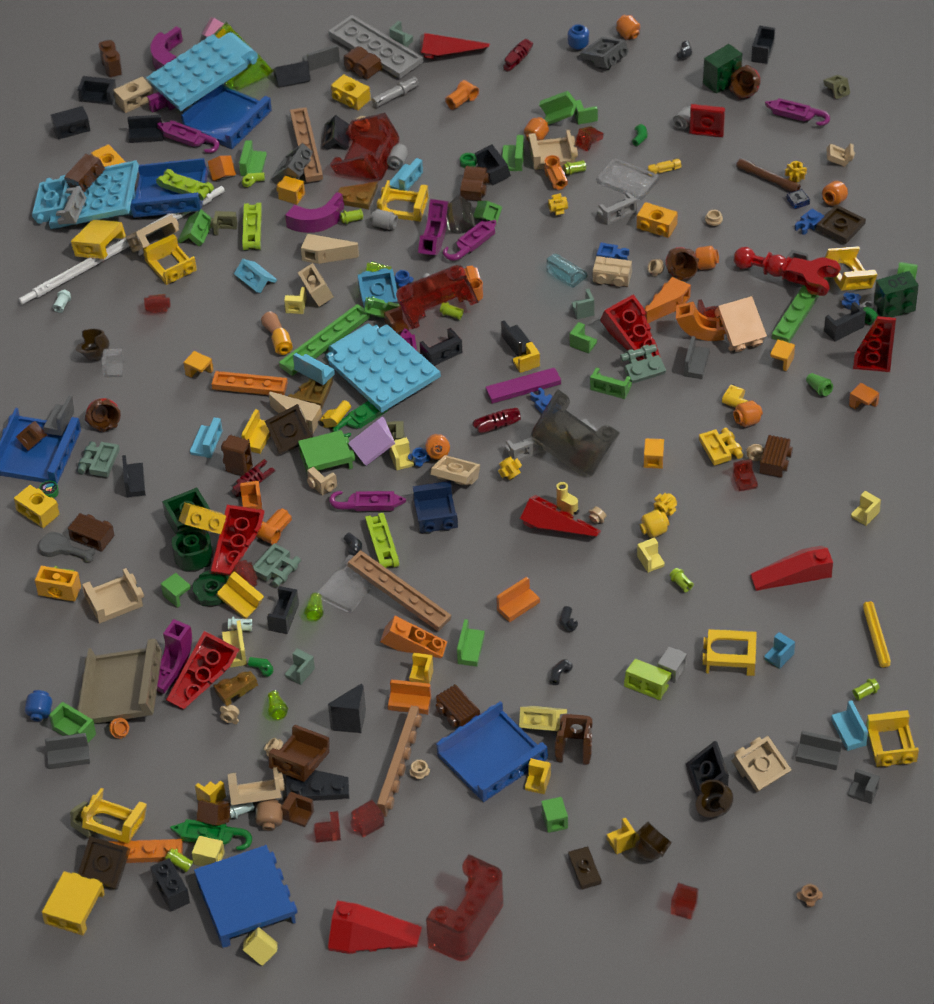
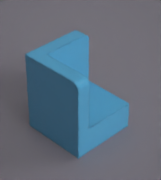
M778 632L774 636L773 648L765 655L764 659L780 669L794 655L795 641Z

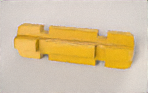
M677 158L673 159L672 162L668 160L657 163V165L651 164L648 165V172L650 175H654L657 172L671 171L672 168L674 170L680 169L681 161Z

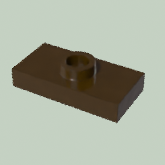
M588 846L568 851V857L581 890L602 884Z

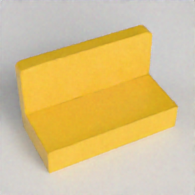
M255 409L241 437L246 440L249 439L251 452L261 454L271 434L265 420L260 419L259 410Z
M235 571L229 576L227 583L217 592V596L244 619H247L260 606L264 598L259 591Z

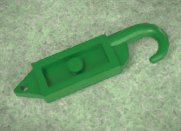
M367 401L349 412L348 416L344 417L336 427H333V432L339 431V429L346 425L352 428H362L388 412L389 409L381 413L373 404ZM347 433V434H343V435H344V437H350V436H351V433Z
M185 819L183 823L170 826L171 831L185 842L196 843L198 837L203 836L223 841V845H226L232 840L233 836L244 837L246 842L244 845L236 846V850L247 849L252 843V835L248 830L228 827L226 824L216 826L201 821Z

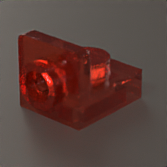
M592 126L580 128L575 145L585 151H589L592 142L602 140L604 133Z
M751 459L733 463V477L739 492L758 487L752 470L753 462Z

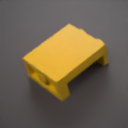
M92 220L71 240V244L76 257L105 259L108 256L105 246L113 238L124 239L126 235L122 222Z
M64 871L42 911L44 923L84 936L87 930L86 920L98 897H103L105 894L103 883L97 879H88L81 877L77 873Z

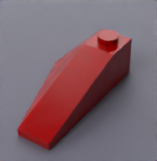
M424 33L420 37V54H423L424 58L433 59L434 56L484 49L490 46L489 43Z
M634 294L604 310L600 321L610 335L627 351L640 349L644 345H656L650 332L651 327L645 317V310ZM658 348L656 352L651 353L652 357L660 355ZM643 355L636 357V359L638 361L644 360L645 357Z
M877 316L854 354L853 369L890 372L896 318Z
M537 495L529 498L520 517L524 521L523 524L530 528L535 526L537 528L598 536L601 533L599 529L583 520L577 519L575 521L571 513L556 510L557 505Z
M234 505L226 506L224 514L226 519L222 532L219 535L211 573L228 576L232 574L260 531L265 510Z
M827 547L805 548L751 573V579L755 591L832 578L833 560Z
M204 631L166 701L185 710L230 668L240 649Z
M337 900L331 920L328 950L354 954L356 951L361 950L374 952L380 948H390L393 950L417 947L422 926L360 904Z

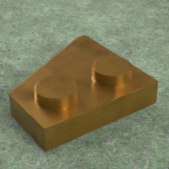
M378 182L340 187L338 193L343 194L344 206L369 210L378 188Z
M333 377L324 385L310 378L308 382L303 383L299 387L298 392L294 395L289 394L288 397L320 405L322 409L333 384Z
M249 671L241 672L231 679H223L213 686L216 694L228 706L232 704L231 698L236 695L242 697L249 690L258 686V682L253 673Z

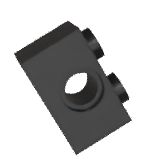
M170 858L150 867L153 882L171 912L190 903L188 889Z

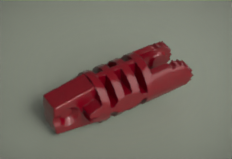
M525 38L518 43L505 57L503 69L506 72L514 69L533 48V42Z
M510 408L497 411L496 413L475 419L472 425L480 433L493 431L521 420L520 410L518 408Z
M263 459L236 480L237 485L232 488L231 492L236 497L241 494L240 483L259 481L260 484L273 474L275 469L271 467L262 473L260 469L267 464L266 459Z

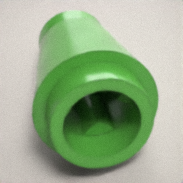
M810 373L806 378V382L820 396H828L833 390V383L830 379L814 373Z

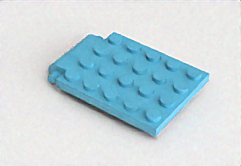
M227 33L219 39L212 34L146 78L148 83L177 109L182 111L246 69L250 63L255 64L258 54L234 33Z
M137 160L105 167V171H103L101 176L99 175L94 180V183L92 182V185L88 187V190L83 192L87 199L77 222L74 224H59L57 220L61 215H55L57 211L64 210L68 201L67 197L72 194L65 193L66 189L70 188L64 179L65 175L55 180L46 178L45 182H40L32 213L33 219L39 224L49 222L50 228L54 229L129 214L139 168Z
M367 323L328 347L329 353L326 354L329 365L381 413L441 377L440 371L387 324L379 328L377 325L371 326Z

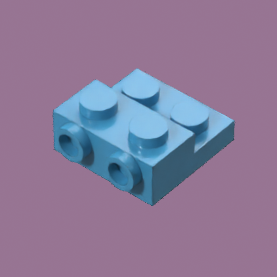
M384 268L377 272L365 271L357 275L363 308L365 307V298L372 296L385 300V303H399L393 269L388 270Z

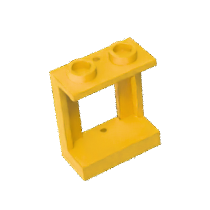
M387 180L385 187H382L381 199H378L377 209L393 212L394 215L398 216V219L421 222L429 198L428 185L421 184L419 192L390 189V180ZM392 200L415 202L413 207L414 213L391 210L387 207V204Z
M174 234L143 248L146 263L166 285L197 271L195 257L189 258L182 251ZM172 254L179 263L165 270L158 260Z
M860 247L832 248L827 250L825 258L846 264L853 271L844 272L843 275L839 272L836 277H833L841 291L869 289L874 285L878 274L875 270L865 271L857 259Z
M708 629V637H704L703 649H707V653H703L702 664L706 665V673H709V666L747 667V676H755L757 632ZM716 640L748 641L747 655L719 654L711 649V644Z
M908 710L867 715L866 728L876 767L917 762L919 749L918 747L915 748L909 728L910 716ZM898 730L903 749L883 751L878 732Z
M101 788L96 795L91 797L88 807L85 806L82 810V828L129 843L145 820L147 804L139 801L134 810L103 800L104 789ZM104 813L125 820L122 831L95 822L93 816Z

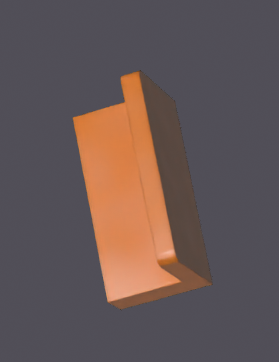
M527 577L496 597L497 611L509 623L540 603V597L530 589V579Z
M401 680L390 681L391 693L388 710L409 712L412 705L419 707V714L428 715L431 703L430 684Z

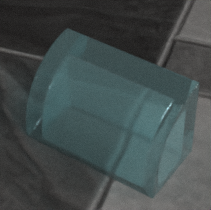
M553 254L547 258V272L572 288L588 277L585 270L559 254Z

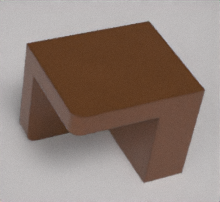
M401 307L384 312L385 325H389L399 335H401L404 328L409 331V327L403 320Z
M34 421L20 432L16 438L29 451L40 440L45 438L47 434Z
M290 792L281 807L283 820L306 827L314 813L313 800Z
M199 800L197 821L216 826L229 823L231 802L224 800L213 803Z

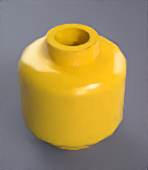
M653 510L643 515L641 518L642 523L639 524L644 535L647 534L651 538L666 533L670 525L666 514L659 510Z

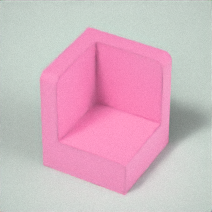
M211 17L202 35L208 37L214 34L219 39L223 36L228 26Z

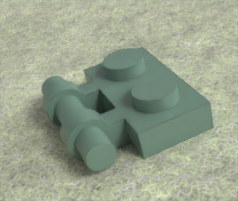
M655 344L650 346L644 345L637 350L631 349L620 355L622 362L629 360L630 364L625 365L624 369L627 376L631 377L630 382L632 384L666 373L660 355L654 357L651 355V353L657 351ZM643 355H644V357H645L644 360H641V361H637V360H636V357L643 356Z
M90 442L84 449L83 458L79 460L78 473L84 474L85 470L89 468L91 475L108 477L120 451L119 445L101 442L99 447H96L95 442Z
M274 543L251 568V573L265 581L274 577L275 579L272 581V584L278 587L280 584L285 583L288 579L287 576L298 568L301 559L298 556H295L292 560L289 559L290 551ZM282 565L285 566L282 571L278 570Z

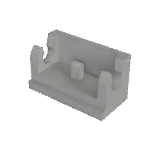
M80 186L66 189L65 193L72 194L67 197L68 201L64 210L57 211L55 214L56 216L61 215L57 220L59 224H74L77 222L87 199Z
M627 192L625 193L627 198H624V201L615 203L608 208L603 204L598 205L601 210L597 211V215L607 225H610L636 213L637 199Z
M537 428V433L533 437L515 444L510 440L505 441L507 444L505 450L512 459L518 458L521 461L548 450V437L540 428Z

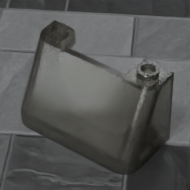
M558 389L531 432V439L581 476L591 477L609 457L620 432L607 425L601 426L597 431L589 427L566 410L570 404V399Z

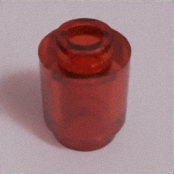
M166 294L148 295V297L144 298L145 312H167L168 308H171L170 297H166Z
M247 560L236 563V567L233 570L251 586H257L258 578L252 562L247 563Z

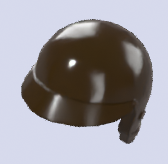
M85 329L82 331L84 342L76 346V351L92 360L105 356L110 346L105 332L100 329Z
M707 780L700 784L699 790L701 794L698 796L695 804L700 815L719 817L731 809L733 793L727 785L718 780Z
M648 821L636 831L633 839V848L640 858L654 861L664 856L672 841L661 834Z

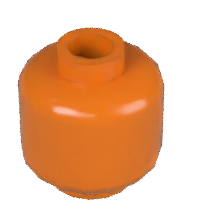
M623 15L617 20L616 30L624 39L628 40L638 37L641 25L633 16Z
M540 117L532 118L524 128L527 141H529V134L535 133L537 141L544 140L549 132L548 123Z
M832 181L822 190V198L830 206L839 205L848 196L847 187L841 181Z
M703 246L695 250L694 255L699 258L697 266L699 270L713 269L719 263V253L714 247Z
M753 400L738 404L733 412L735 422L742 427L759 423L763 414L761 406L757 405Z
M433 434L427 438L425 449L431 458L440 460L444 455H448L450 444L445 436Z

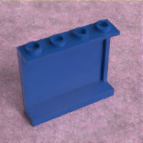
M223 83L194 102L181 115L182 123L216 138L220 145L233 149L272 111L271 98L264 96L259 101L228 88Z
M199 158L139 165L135 199H132L130 206L133 217L192 212L202 209L203 201L200 200L199 193L180 194L160 187L156 183V179L159 176H163L167 169H171L176 174L206 184L208 169L205 159Z
M15 408L13 414L9 416L8 425L3 429L0 440V476L41 483L54 481L58 484L81 432L79 418L71 417L62 436L46 433L47 436L28 451L16 436L34 421L43 429L47 420L20 416L18 408Z
M501 701L496 705L490 706L479 716L473 717L470 722L458 727L455 732L447 737H443L436 744L437 756L483 803L528 773L530 759L541 761L548 759L547 746L543 742L537 745L503 711V703Z
M267 845L194 869L197 885L222 948L231 946L230 938L255 930L257 927H263L289 917L293 924L296 923L295 914L298 911L295 902H290L289 897H291L287 884L283 885L282 871L280 868L276 869V857L274 852H269Z

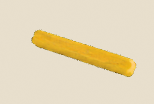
M872 601L864 602L863 610L879 665L882 668L889 667L891 660L874 603Z

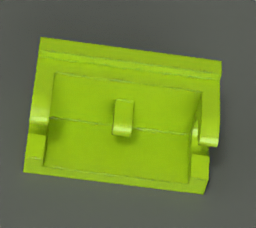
M634 659L625 672L624 686L661 700L669 687L667 682L671 678L672 673Z

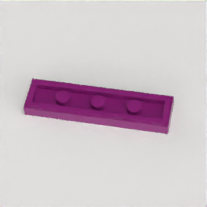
M554 367L489 385L485 389L491 403H496L538 391V388L546 389L560 385L561 378Z

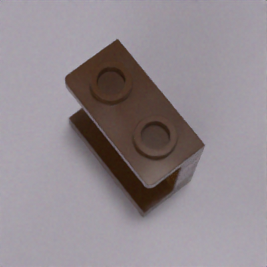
M294 725L292 727V736L281 749L272 748L269 751V768L277 767L278 772L305 782L329 754V737Z

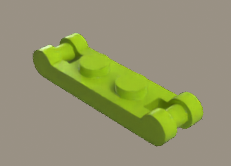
M167 169L163 176H159L156 179V183L160 187L180 194L199 193L201 201L207 197V194L214 191V186L211 183L207 182L205 184L176 174L171 169Z
M244 203L243 250H249V248L261 250L262 203H256V205Z
M384 512L374 517H371V515L365 516L366 526L378 563L385 568L390 566L399 567V559ZM391 556L390 559L384 560V557Z

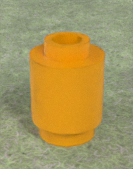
M283 328L274 330L271 339L275 352L279 355L290 353L293 345L289 333Z

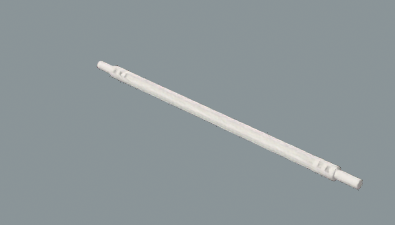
M223 186L207 194L202 206L224 193L225 189ZM190 212L172 213V216L178 220ZM167 214V215H165L164 217H162V218L156 220L155 222H157V221H159V220H161V219H163V218H165V217H167V216H169V215H171V214ZM159 228V229H157V230H155V231H153V232H151V233H149V234H147V235H145V236L147 237V236L153 234L154 232L160 230L161 228ZM126 238L106 248L108 256L105 259H86L49 281L33 288L30 293L18 299L19 303L23 305L35 297H41L52 289L128 248L129 244Z

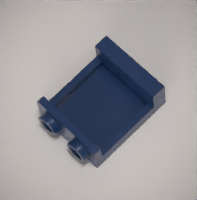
M450 481L412 486L420 533L458 528V516L454 507Z

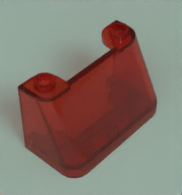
M386 113L351 120L347 134L353 142L344 160L340 157L332 160L330 164L332 170L338 175L371 181L382 180L389 166L387 163L388 156L392 148L399 144L398 132Z
M461 265L449 267L399 288L396 293L398 303L411 329L420 327V318L422 316L423 318L427 317L425 310L458 297L460 303L463 300L468 301L470 306L479 303L473 284Z

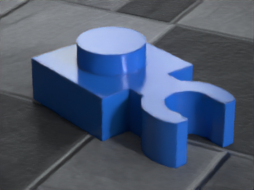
M813 208L810 209L795 224V230L797 231L802 228V235L807 234L809 228L815 230L817 223L824 215Z
M600 243L597 256L627 260L629 249H618V245Z
M538 388L539 395H535L533 392L530 393V398L535 402V407L545 418L561 410V405L551 394L545 396L542 388Z

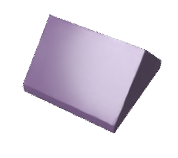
M381 417L348 444L367 466L392 447L395 442L385 418Z

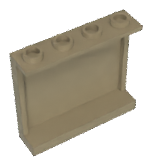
M149 639L147 648L97 656L89 648L87 657H85V671L82 674L83 683L82 689L79 691L80 702L77 706V711L91 718L94 723L108 722L115 718L129 719L153 715L162 657V649L156 639Z

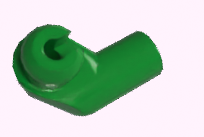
M643 124L637 125L634 129L637 130L636 134H638L632 139L634 146H639L648 137L647 128Z
M249 657V667L258 668L262 675L266 677L272 675L274 670L268 659Z

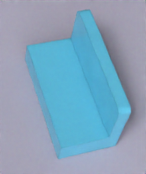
M416 158L411 165L404 164L391 179L390 188L408 191L423 173L422 160Z
M246 259L241 260L234 273L259 293L262 292L267 281L274 283L277 281L274 276L256 262Z
M295 353L293 355L294 370L322 385L335 374L333 368L307 354L301 356Z
M214 417L210 426H200L190 449L191 455L212 457L223 432L221 418Z
M848 701L847 711L831 715V721L847 751L866 746L868 730L853 701Z

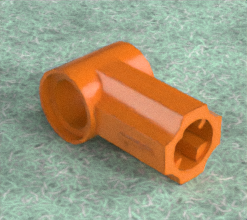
M463 80L459 83L457 90L445 98V102L450 109L454 110L467 100H475L479 94V88Z
M555 155L547 156L544 160L546 177L549 178L553 188L557 190L564 189L568 185V181L560 166L559 157Z
M473 265L466 266L462 270V275L467 289V298L473 302L480 301L483 298V282L480 279L478 269L473 267Z
M283 508L278 509L267 522H262V527L256 537L272 545L276 544L283 529L292 521V516L287 510Z

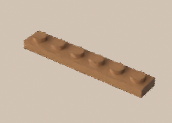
M307 107L290 110V116L297 145L299 146L303 143L313 151L310 157L311 161L303 169L306 182L323 180Z
M360 550L348 561L350 569L438 632L451 620V614Z
M411 705L377 802L378 816L387 817L389 809L392 810L393 796L394 793L399 791V778L404 776L405 761L409 760L411 755V743L414 744L416 741L417 732L415 731L417 727L420 728L422 723V716L419 715V707Z

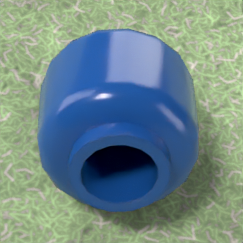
M576 24L568 30L569 46L577 50L587 47L589 44V31L585 26Z
M34 690L33 693L27 696L25 713L30 716L32 721L41 722L42 719L49 717L53 703L49 693L42 690Z

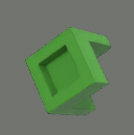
M576 100L577 105L574 115L578 125L598 121L597 106L584 108L581 100Z
M478 201L473 217L487 221L496 220L498 222L502 206L490 201Z
M578 322L570 332V347L589 354L597 344V339L585 335V324Z
M174 573L161 583L162 594L178 608L181 606L179 596L190 589V584L177 573Z
M562 797L541 801L542 815L547 832L568 829V815Z

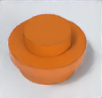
M115 718L109 725V731L113 737L123 738L129 732V724L123 718Z

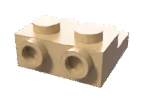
M444 455L431 468V475L437 476L438 479L452 480L461 485H472L478 479L480 464Z
M769 736L763 739L760 737L756 738L746 750L744 747L740 748L734 753L735 757L731 760L741 776H746L756 792H759L791 771V768Z

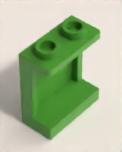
M342 430L298 441L300 456L306 472L312 467L318 471L347 463L349 469H353L352 461H355V455L353 450H349V439L344 437Z

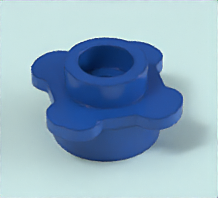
M399 270L394 276L395 282L401 288L413 282V277L406 270Z
M846 292L843 294L844 300L841 303L845 308L851 310V303L856 302L859 305L861 295Z
M415 448L412 454L408 455V459L413 461L417 467L423 466V463L430 461L431 458L424 448Z

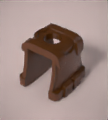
M562 715L560 719L561 731L557 732L555 741L556 761L563 763L566 738L584 739L583 764H590L592 755V718L586 715ZM578 724L582 726V729L576 730L572 728V725Z

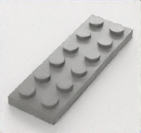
M353 15L329 30L330 37L353 50L360 46L369 53L378 56L381 59L382 68L398 78H402L423 63L422 56Z

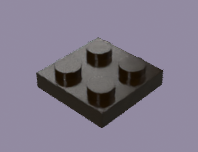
M835 205L817 223L816 229L846 244L866 224V219Z
M298 404L265 421L281 455L298 447V441L314 437Z
M89 836L78 874L88 879H97L105 886L118 889L131 848Z

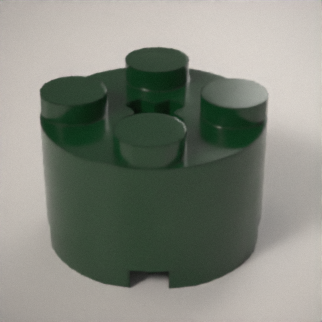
M192 526L179 529L177 535L171 541L176 564L184 572L208 567L213 556L209 533L206 530L203 531Z

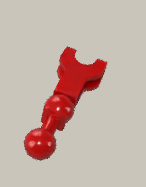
M740 247L735 251L733 257L734 263L741 269H748L753 265L763 267L764 275L769 273L774 277L782 276V279L802 284L810 294L825 296L829 291V284L823 278L836 277L841 270L839 263L829 258L821 257L812 261L790 257L786 259L782 255L772 256V252H769L766 258L756 256L749 247Z

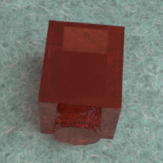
M373 800L351 811V826L355 832L359 831L363 838L385 826L384 814Z

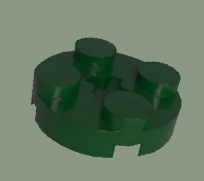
M211 570L200 574L199 579L193 582V594L196 600L199 601V604L201 606H213L225 603L217 596V592L227 583L229 576L211 573ZM210 586H214L216 588L214 590H209Z

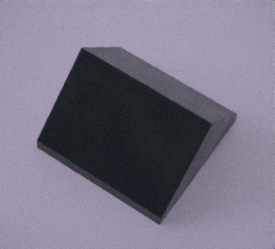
M362 684L328 703L330 727L333 731L362 733L366 713L364 686Z
M713 741L686 763L697 797L701 794L699 790L700 784L707 780H718L728 786L729 774L717 741Z

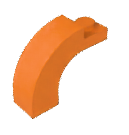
M694 302L676 305V320L681 329L688 335L705 341L724 340L726 332L720 318L702 315L697 310Z

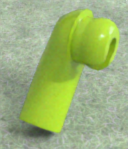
M248 173L243 177L242 185L244 187H251L257 181H265V173Z

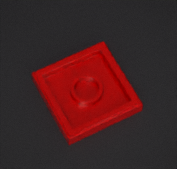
M691 104L689 134L724 137L725 108Z

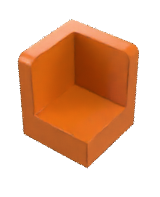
M231 155L218 156L207 161L213 181L236 175Z
M860 383L850 393L849 406L856 409L861 403L876 407L879 401V392Z
M259 481L240 483L243 507L263 510Z

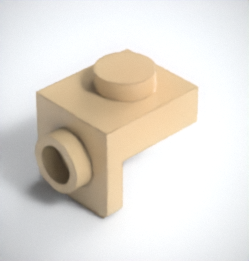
M831 143L827 147V160L844 167L855 156L854 145L851 143L846 149Z
M314 467L307 470L309 486L312 489L315 488L322 496L337 487L336 474L331 473L324 477Z

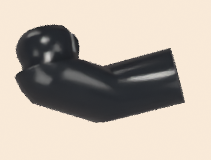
M683 41L681 44L682 49L677 52L679 60L687 59L692 55L689 42Z
M348 532L344 536V540L350 544L351 548L348 550V553L354 557L360 550L362 551V542Z
M564 606L559 622L567 631H574L578 626L577 620L574 622V618H570L572 608Z
M562 659L551 670L550 684L559 685L561 673L563 671L567 673L571 671L573 664L568 662L567 659Z

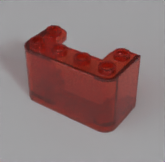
M468 854L462 865L463 873L468 877V882L465 885V891L468 893L457 910L454 911L445 906H437L431 910L426 918L428 947L458 961H466L472 956L504 905L501 869Z

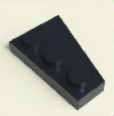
M314 770L305 782L286 775L287 796L290 792L310 798L313 801L349 799V778Z

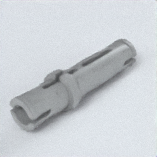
M414 76L405 82H399L397 86L371 99L372 102L375 101L373 105L378 108L400 95L407 94V91L419 86V82L415 83L418 81L417 78Z

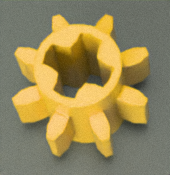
M799 161L787 164V169H785V176H789V180L796 183L802 179L804 180L807 174V167H803V163Z
M561 193L551 195L552 199L548 200L549 211L555 212V216L565 214L564 210L568 209L566 196L561 197Z
M510 456L499 463L501 468L498 472L502 478L507 477L510 480L521 473L519 468L522 464L518 458L512 459Z
M659 494L654 498L656 501L653 504L654 510L664 512L666 516L668 514L671 516L676 511L677 500L672 494Z

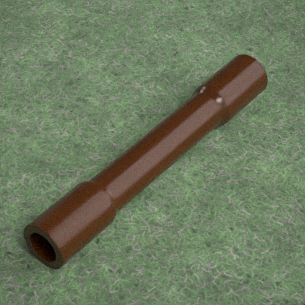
M743 158L737 161V168L764 178L792 193L799 191L801 188L800 184L760 168Z

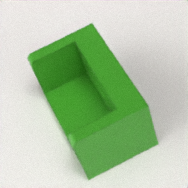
M61 702L49 715L52 730L62 736L86 733L89 743L96 735L94 721L64 702Z

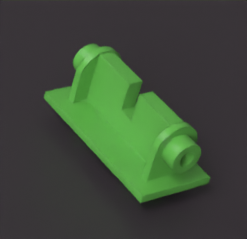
M374 296L366 297L364 313L385 318L384 312L397 307H401L403 310V306H400L399 303H385V300L374 298Z

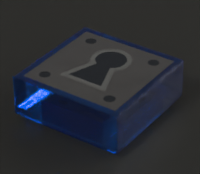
M803 189L786 194V199L794 209L810 204V199Z

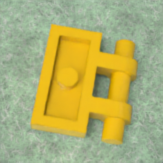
M723 428L721 430L722 434H719L716 429L699 434V441L713 465L730 461L731 454L735 455L737 459L743 457L742 447L739 443H736L733 432L729 431L728 428Z

